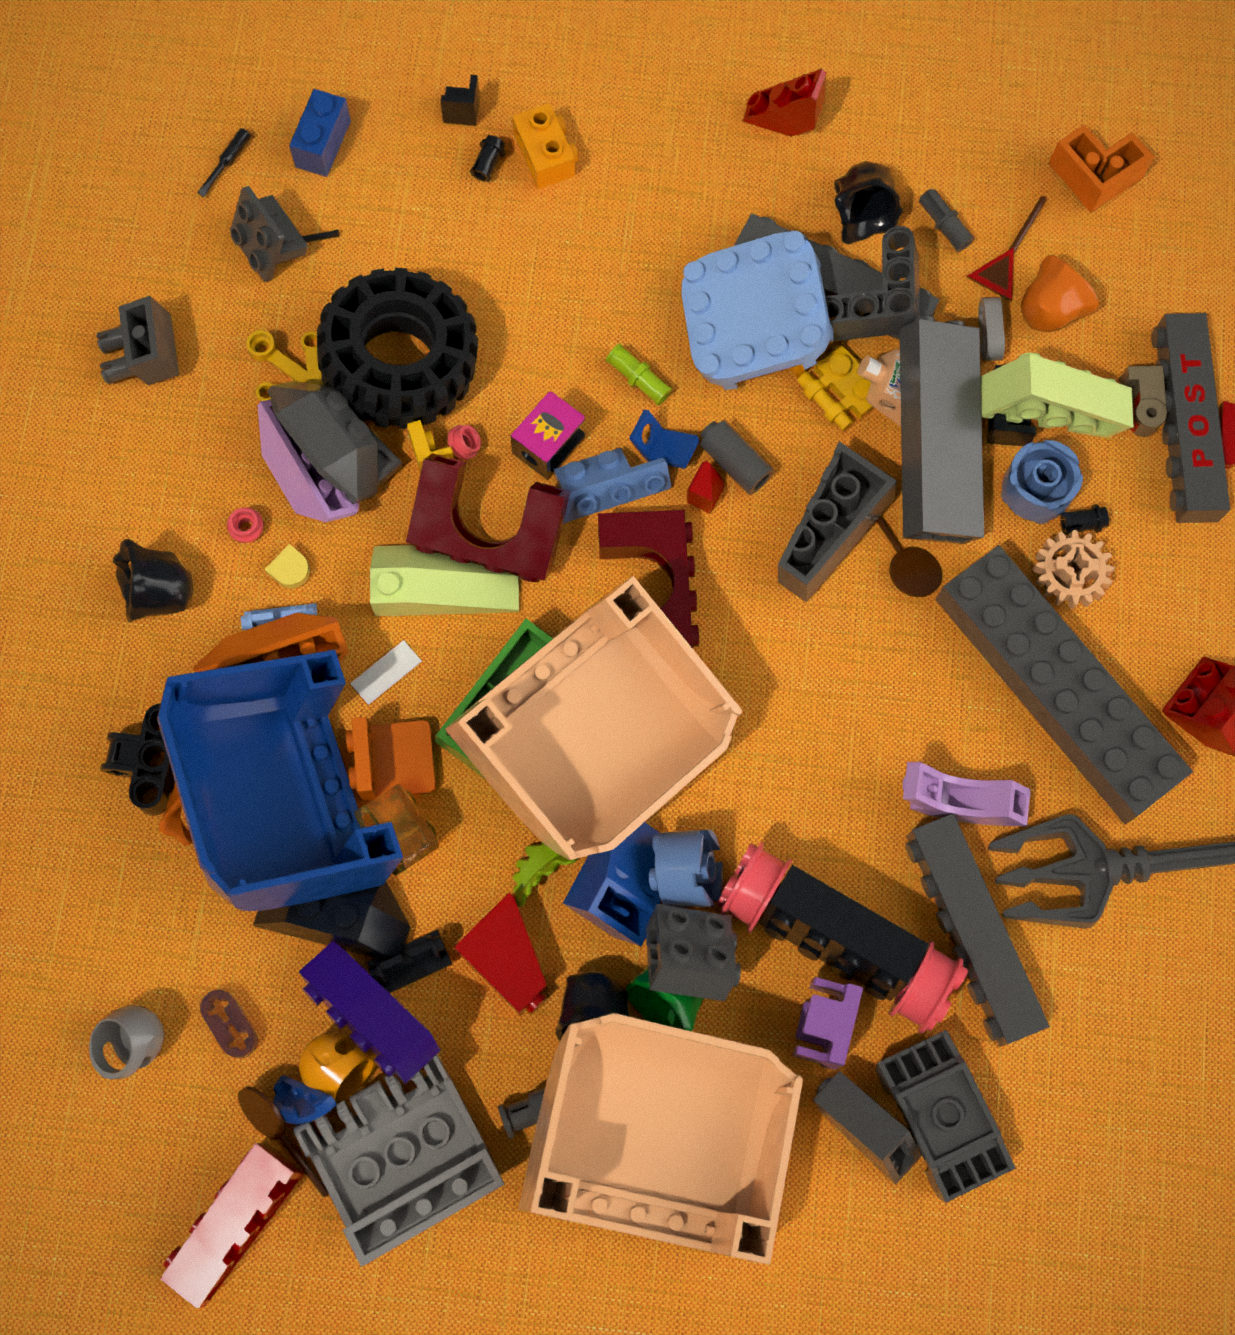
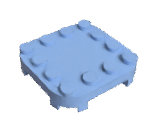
M801 232L775 233L709 253L696 261L689 262L684 267L681 294L691 356L695 367L710 383L722 386L724 390L738 389L737 382L802 364L806 370L818 364L816 359L826 350L829 341L833 342V327L829 320L820 267L822 266L812 245L804 238Z

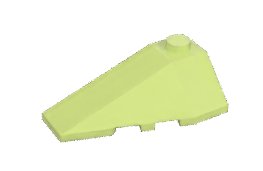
M412 545L374 546L370 567V604L375 616L519 612V577L517 575L507 572H492L485 569L484 566L472 562H456L450 559V556L437 552L435 554L418 551L415 548L416 546Z

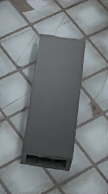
M919 316L914 318L912 323L899 329L903 538L965 544L984 538L979 328L965 326L963 321H948L944 323L935 321V318L932 316Z

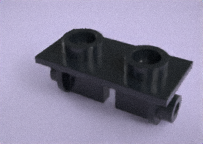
M438 930L406 944L402 956L400 954L387 961L375 958L367 962L370 967L371 976L389 993L452 965Z

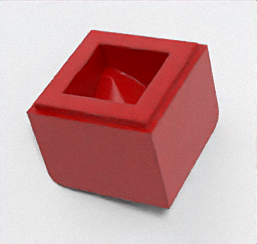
M706 460L702 462L688 487L686 498L687 503L709 514L725 487L724 481L710 462Z

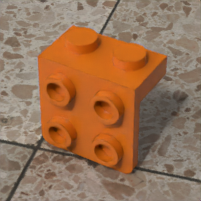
M367 717L351 718L352 730H346V743L348 753L354 752L355 766L349 767V782L351 789H357V793L362 801L434 792L436 782L430 724L427 721L419 720L370 725Z

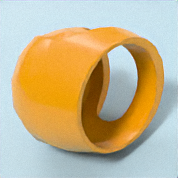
M325 1033L312 1039L305 1046L299 1061L301 1080L304 1085L331 1095L334 1101L339 1103L352 1096L370 1077L377 1065L374 1062L377 1055L371 1049L364 1053L360 1048L348 1053L350 1048V1038L339 1033Z

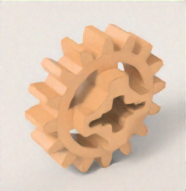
M1073 530L1068 538H1066L1062 531L1058 532L1054 538L1055 541L1048 538L1043 544L1044 550L1040 549L1035 556L1039 562L1033 567V572L1041 574L1035 584L1036 586L1045 585L1047 590L1043 596L1047 598L1054 594L1056 596L1055 605L1057 606L1064 600H1067L1070 609H1074L1079 601H1081L1084 607H1088L1093 602V598L1098 601L1105 594L1103 589L1107 590L1112 584V580L1108 576L1115 571V567L1106 565V562H1108L1112 555L1111 553L1102 554L1100 549L1104 543L1100 541L1095 545L1090 542L1092 534L1087 533L1081 539L1078 536L1077 530ZM1065 550L1063 557H1057L1055 560L1052 559L1054 554ZM1095 579L1092 586L1082 590L1085 582Z

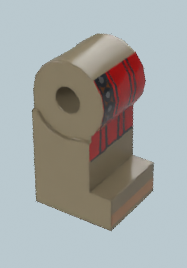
M1128 366L1119 378V382L1132 388L1134 427L1130 428V430L1137 436L1148 437L1158 430L1167 416L1163 366Z

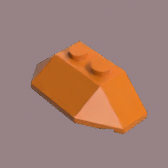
M294 613L225 637L193 667V671L195 673L330 650L336 651L340 663L342 658L344 659L349 653L337 618Z

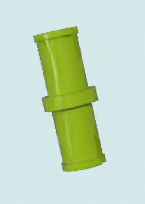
M617 344L606 357L605 361L628 379L627 383L631 387L637 386L655 404L661 405L672 392L670 386L666 385L650 371L651 366L649 364L638 361L621 344Z

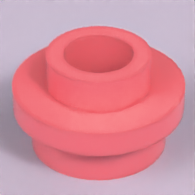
M457 425L450 429L448 433V445L452 448L453 454L459 459L469 460L473 458L481 447V439L478 432L469 425Z
M251 508L235 510L227 521V530L230 536L240 543L255 541L262 534L264 528L262 517L256 510ZM243 523H252V527L249 530H240V526Z

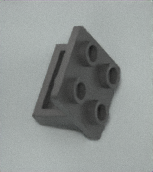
M249 186L241 189L230 228L231 238L242 249L249 260L251 268L258 272L264 282L272 280L276 264L306 255L308 244L273 195L258 199Z

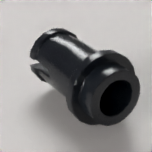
M488 135L486 139L481 140V150L473 167L470 169V174L483 182L490 181L499 158L505 155V143L492 135Z
M1093 504L1091 509L1062 512L1060 518L1064 519L1060 520L1062 532L1065 535L1070 534L1073 530H1077V532L1095 530L1098 533L1103 528L1109 526L1107 509L1105 506L1099 507L1098 504Z

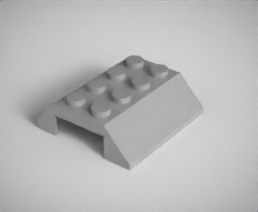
M437 1054L424 1066L428 1074L426 1077L419 1070L411 1078L418 1088L407 1094L404 1093L400 1081L393 1074L391 1077H385L387 1085L393 1094L389 1097L379 1080L349 1097L357 1113L356 1116H354L344 1100L336 1105L337 1113L347 1126V1128L335 1133L326 1116L315 1119L317 1127L322 1134L321 1136H319L311 1122L302 1123L293 1128L305 1156L311 1157L346 1227L343 1229V1232L361 1267L505 1185L481 1134Z

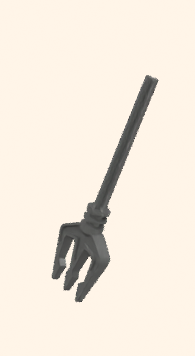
M1072 814L1060 816L993 841L988 846L990 851L1017 854L1025 842L1055 838L1064 839L1072 855L1071 858L1034 870L1020 867L998 876L995 883L1022 888L1033 882L1075 886L1080 890V907L1042 910L1032 901L1004 910L1002 917L1084 929L1093 927L1101 918L1113 886L1119 884L1120 880L1126 884H1131L1134 878L1139 883L1148 882L1150 875L1155 873L1235 864V842L1158 851H1147L1144 846L1135 845L1132 852L1127 847H1121L1118 853L1113 848L1106 849L1105 844L1077 816Z

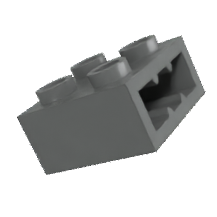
M661 904L656 905L646 926L650 990L725 1001L732 987L738 985L741 975L740 964L736 963L735 959L737 934L732 932L731 916Z

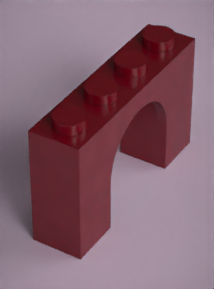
M434 453L423 460L406 543L416 545L415 548L424 553L435 554L439 551L450 554V559L456 562L470 563L475 561L485 564L484 568L492 572L504 573L505 570L519 574L518 577L528 582L545 581L552 571L571 491L535 482L529 488L522 522L517 534L503 541H487L470 532L460 517L458 501L467 462Z
M685 510L598 513L599 559L643 558L661 566L671 580L673 592L669 600L660 609L692 649L693 647H699L698 625H692L691 612H697L696 590L689 589V578L695 577L694 556H687V544L693 543L692 522H685Z

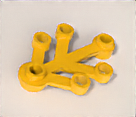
M257 330L248 336L246 346L254 360L260 362L269 361L295 381L324 385L322 382V372L318 369L317 344L314 347L306 346L310 340L317 341V332L309 331L301 337V345L306 356L307 371L276 349L274 338L269 332ZM261 346L269 347L268 350L264 352H257L258 348ZM270 382L259 384L255 392L258 401L270 400L271 397L263 398L261 395L271 386L278 384Z

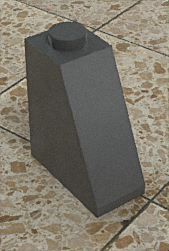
M840 1071L833 1078H827L821 1083L816 1092L817 1096L813 1099L819 1111L896 1185L921 1158V1154L910 1131Z

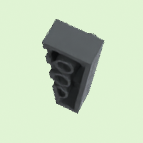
M839 441L829 466L826 467L814 496L811 497L806 507V512L800 524L797 525L778 563V582L807 602L894 501L897 480Z

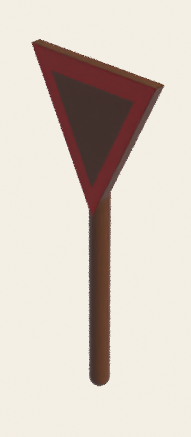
M1045 196L1039 198L1009 250L966 276L967 278L1012 301L1014 253L1046 201Z

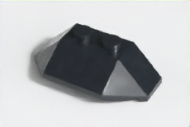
M387 882L382 886L321 900L258 911L253 923L254 927L324 945H329L334 940L343 950L386 961L400 954L402 956L411 929Z

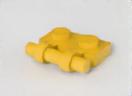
M841 344L815 365L814 371L819 375L820 379L814 380L808 372H804L799 376L797 382L803 387V394L810 401L815 400L825 411V418L831 424L836 423L842 431H845L853 424L852 419L846 413L851 410L861 420L874 407L867 401L871 381L858 375L860 364ZM831 388L841 401L835 402L826 393V390Z

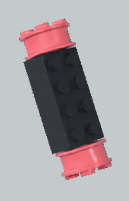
M760 842L758 847L752 843L750 844L734 873L740 878L734 875L731 876L716 904L722 908L719 914L725 915L729 913L748 925L747 931L751 933L765 910L759 924L765 927L764 930L768 935L779 941L788 940L798 946L797 949L803 956L811 960H822L832 966L831 970L837 976L845 980H856L865 986V991L871 996L880 1000L888 999L892 1001L894 999L889 1010L890 1016L893 1017L896 1013L904 1016L918 1025V1032L921 1034L926 1030L931 1031L937 1022L941 1023L951 1006V1002L946 999L954 989L957 990L961 986L968 973V969L963 967L964 959L960 957L955 961L934 949L935 943L930 940L926 943L794 865L791 866L780 884L792 859L789 858L785 862L763 850L764 843Z

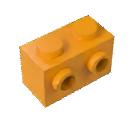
M550 103L512 116L513 135L537 190L575 177V162L579 161L576 147L573 142H567L564 135L566 134V127L561 114L555 115Z

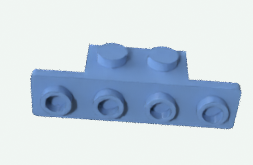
M621 448L605 451L599 455L581 461L570 462L565 466L554 469L559 487L571 491L563 523L671 488L668 465L664 458L630 467Z

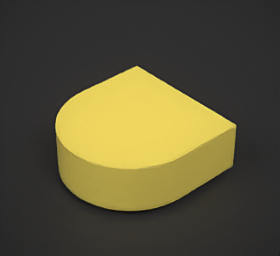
M290 544L264 569L278 584L288 589L302 586L310 575V567L306 558Z

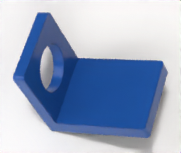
M645 409L629 437L646 461L650 462L664 458L668 466L682 469L687 467L700 441L697 435L663 429L651 412ZM649 424L650 437L646 443H643L642 432L644 427Z

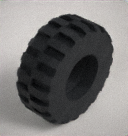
M384 268L377 269L364 277L361 274L349 280V285L346 288L342 286L337 289L331 296V303L326 304L321 312L320 324L317 327L318 369L322 372V382L324 385L332 386L336 391L342 393L346 397L348 405L362 421L368 419L375 422L376 426L388 428V425L399 426L400 429L408 428L407 423L421 420L422 425L436 421L437 415L442 414L444 416L450 413L455 408L456 400H463L469 390V383L474 377L478 350V337L476 335L474 317L469 312L467 313V304L459 295L454 296L452 294L451 287L441 280L437 282L431 279L429 274L418 271V273L409 272L407 268H395V270L384 271ZM404 332L420 339L430 352L423 359L415 363L391 365L373 357L367 351L365 345L380 334Z

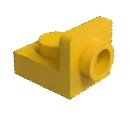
M421 420L407 423L410 441L420 473L423 460L432 453L454 459L451 447L436 450L431 430L424 432Z

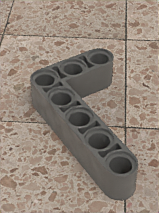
M895 226L886 231L883 236V289L825 296L829 318L836 317L830 320V324L833 327V341L899 334L900 328L912 323L914 318L920 316L919 255L913 232L909 228ZM900 278H906L902 281H897ZM907 308L903 312H897L899 309ZM868 312L871 313V314L868 315V316L861 317V316H862L863 314H865V313H868Z

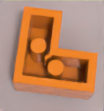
M1084 124L1057 143L1048 164L1090 212H1093L1141 180L1154 156L1133 132L1106 149Z

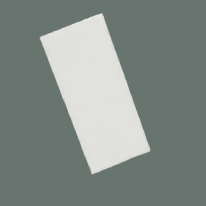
M403 640L350 684L369 705L421 663L422 660Z

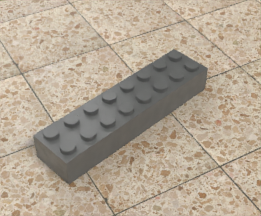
M999 545L943 586L936 598L939 605L1124 824L1136 818L1193 773L1192 769Z

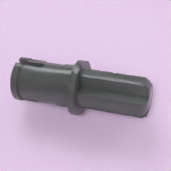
M929 189L922 194L919 202L935 221L936 225L934 228L937 231L940 230L947 237L957 253L967 248L975 238L957 217V210L951 211L934 189Z

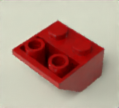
M1202 657L1162 709V712L1206 747L1235 756V666Z

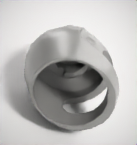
M128 1005L114 1010L95 1026L91 1034L89 1053L95 1070L107 1079H124L132 1075L137 1069L146 1067L160 1052L165 1037L163 1025L156 1014L143 1006ZM110 1042L116 1055L126 1064L122 1070L115 1069L107 1063L103 1054L105 1043Z

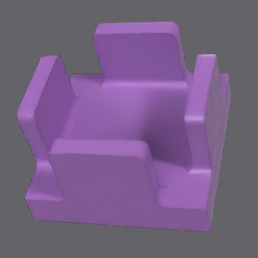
M814 977L809 988L834 995L836 1000L813 995L810 1002H805L802 1007L795 1037L798 1040L822 1046L823 1053L796 1046L792 1056L835 1070L845 1065L863 987L849 983L843 985Z

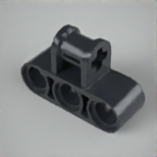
M161 703L151 706L146 711L140 735L117 732L107 734V740L110 743L106 763L101 764L100 771L111 775L130 777L129 797L131 802L142 812L150 816L160 815L166 811L169 795L175 783L161 731L157 730V717ZM158 752H164V762L157 767H150L152 756ZM151 788H157L158 795L156 799L151 803L144 804V793Z

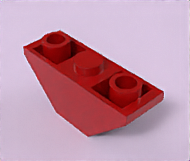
M821 68L753 93L747 101V109L742 122L790 137L815 129L825 102L826 72Z

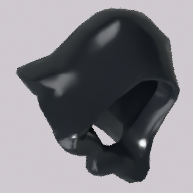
M864 161L852 166L844 176L834 180V187L837 193L834 201L841 217V224L843 225L841 239L843 243L852 244L856 241H863L874 234L886 233L890 228L898 225L903 208L900 204V196L896 191L889 167Z
M123 540L120 543L119 552L114 555L112 562L118 566L115 573L122 595L126 601L127 621L130 623L145 616L169 615L184 611L193 595L192 575L183 567L175 553L146 549L133 540Z
M590 970L568 976L561 1005V1015L555 1031L557 1039L561 1040L570 1024L614 1013L629 1017L627 1004L629 994L613 978L600 971Z

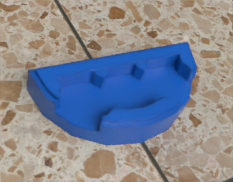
M285 1075L280 1077L273 1088L276 1093L273 1104L280 1112L285 1123L297 1125L311 1122L324 1116L337 1105L331 1095L304 1085V1083Z

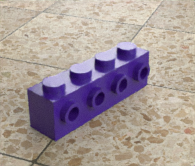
M334 940L299 971L307 984L302 990L317 1006L323 1002L329 1008L326 1014L340 1029L347 1025L353 1031L349 1035L353 1042L364 1053L371 1049L377 1055L374 1062L388 1077L395 1073L406 1084L441 1051L432 1034Z

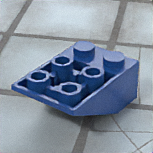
M644 822L613 850L588 855L563 904L614 938L642 946L646 939V926L656 905L661 903L659 892L652 891L649 884V871L651 868H655L653 837L655 834H659V832Z

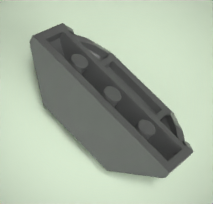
M298 381L273 385L267 390L271 397V404L276 418L324 479L336 489L344 492L346 498L353 504L372 498L378 493L377 442L370 434L368 426L357 417L348 405V401L342 393L336 391L332 386Z

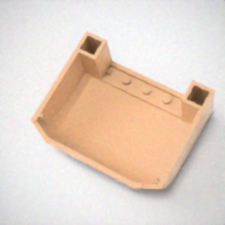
M633 576L596 602L455 719L445 730L528 829L554 852L569 860L613 850L719 757L729 745L732 737L730 734L738 715H741L742 709Z
M614 1013L570 1024L560 1040L549 1071L518 1210L770 1265L803 1078L795 1075L779 1061L780 1059L770 1050Z

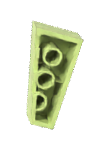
M1038 353L1021 354L1018 359L981 376V417L991 419L994 417V414L999 413L1005 414L1006 421L1021 423L1023 419L1038 420V427L1052 428L1067 425V431L1105 438L1134 427L1131 387L1119 384L1114 379H1105L1093 375L1088 370H1078L1066 366L1064 362L1051 361L1041 357Z

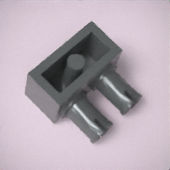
M151 296L119 306L121 325L97 333V338L99 339L97 343L104 354L124 347L125 355L123 357L103 362L100 365L102 377L107 384L110 385L122 379L136 376L147 385H151L179 375L171 314Z

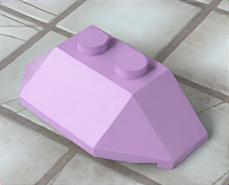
M271 399L260 401L258 404L262 457L294 512L322 522H330L356 515L359 509V502L353 504L346 498L344 492L336 489L316 471L276 418Z

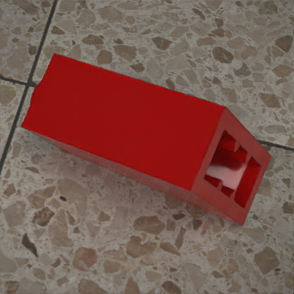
M508 893L454 948L521 1016L526 1010L533 1014L545 1002L547 997L543 993L548 988L515 898Z

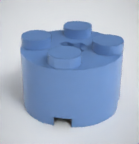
M1053 440L1026 444L1017 452L1005 472L1001 491L1003 501L1018 516L1038 524H1045L1057 518L1068 508L1082 486L1083 474L1081 475L1078 465L1080 462L1076 454L1066 445Z
M708 829L655 834L653 837L655 868H651L649 871V884L652 891L659 892L662 904L679 908L714 906L713 901L719 900L723 886L722 862H715L713 851L720 850L715 833Z

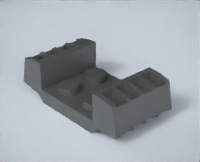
M947 1030L877 1063L875 1070L886 1094L893 1095L928 1167V1170L924 1172L940 1200L947 1203L1016 1169L1004 1144L1002 1134L966 1062L960 1056Z

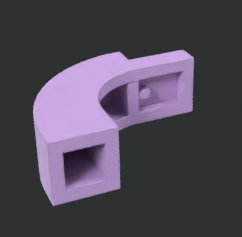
M907 762L906 776L903 779V799L911 803L910 809L937 818H943L954 813L956 820L959 822L994 826H1027L1030 801L1029 788L1013 780L987 781L954 777L944 774L922 762Z

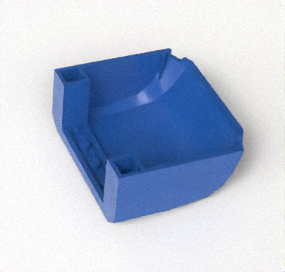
M335 650L167 677L157 720L198 862L210 888L240 910L263 911L382 886L403 859L392 822L364 827L353 791L350 788L346 769L328 717L346 684Z

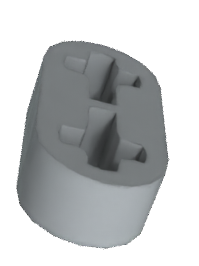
M984 297L980 299L978 308L981 356L983 361H1001L1005 350L1001 299L999 297Z

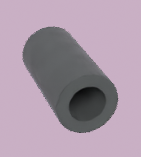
M725 420L719 423L713 421L701 432L700 436L703 439L700 446L749 495L762 488L773 475L775 470Z

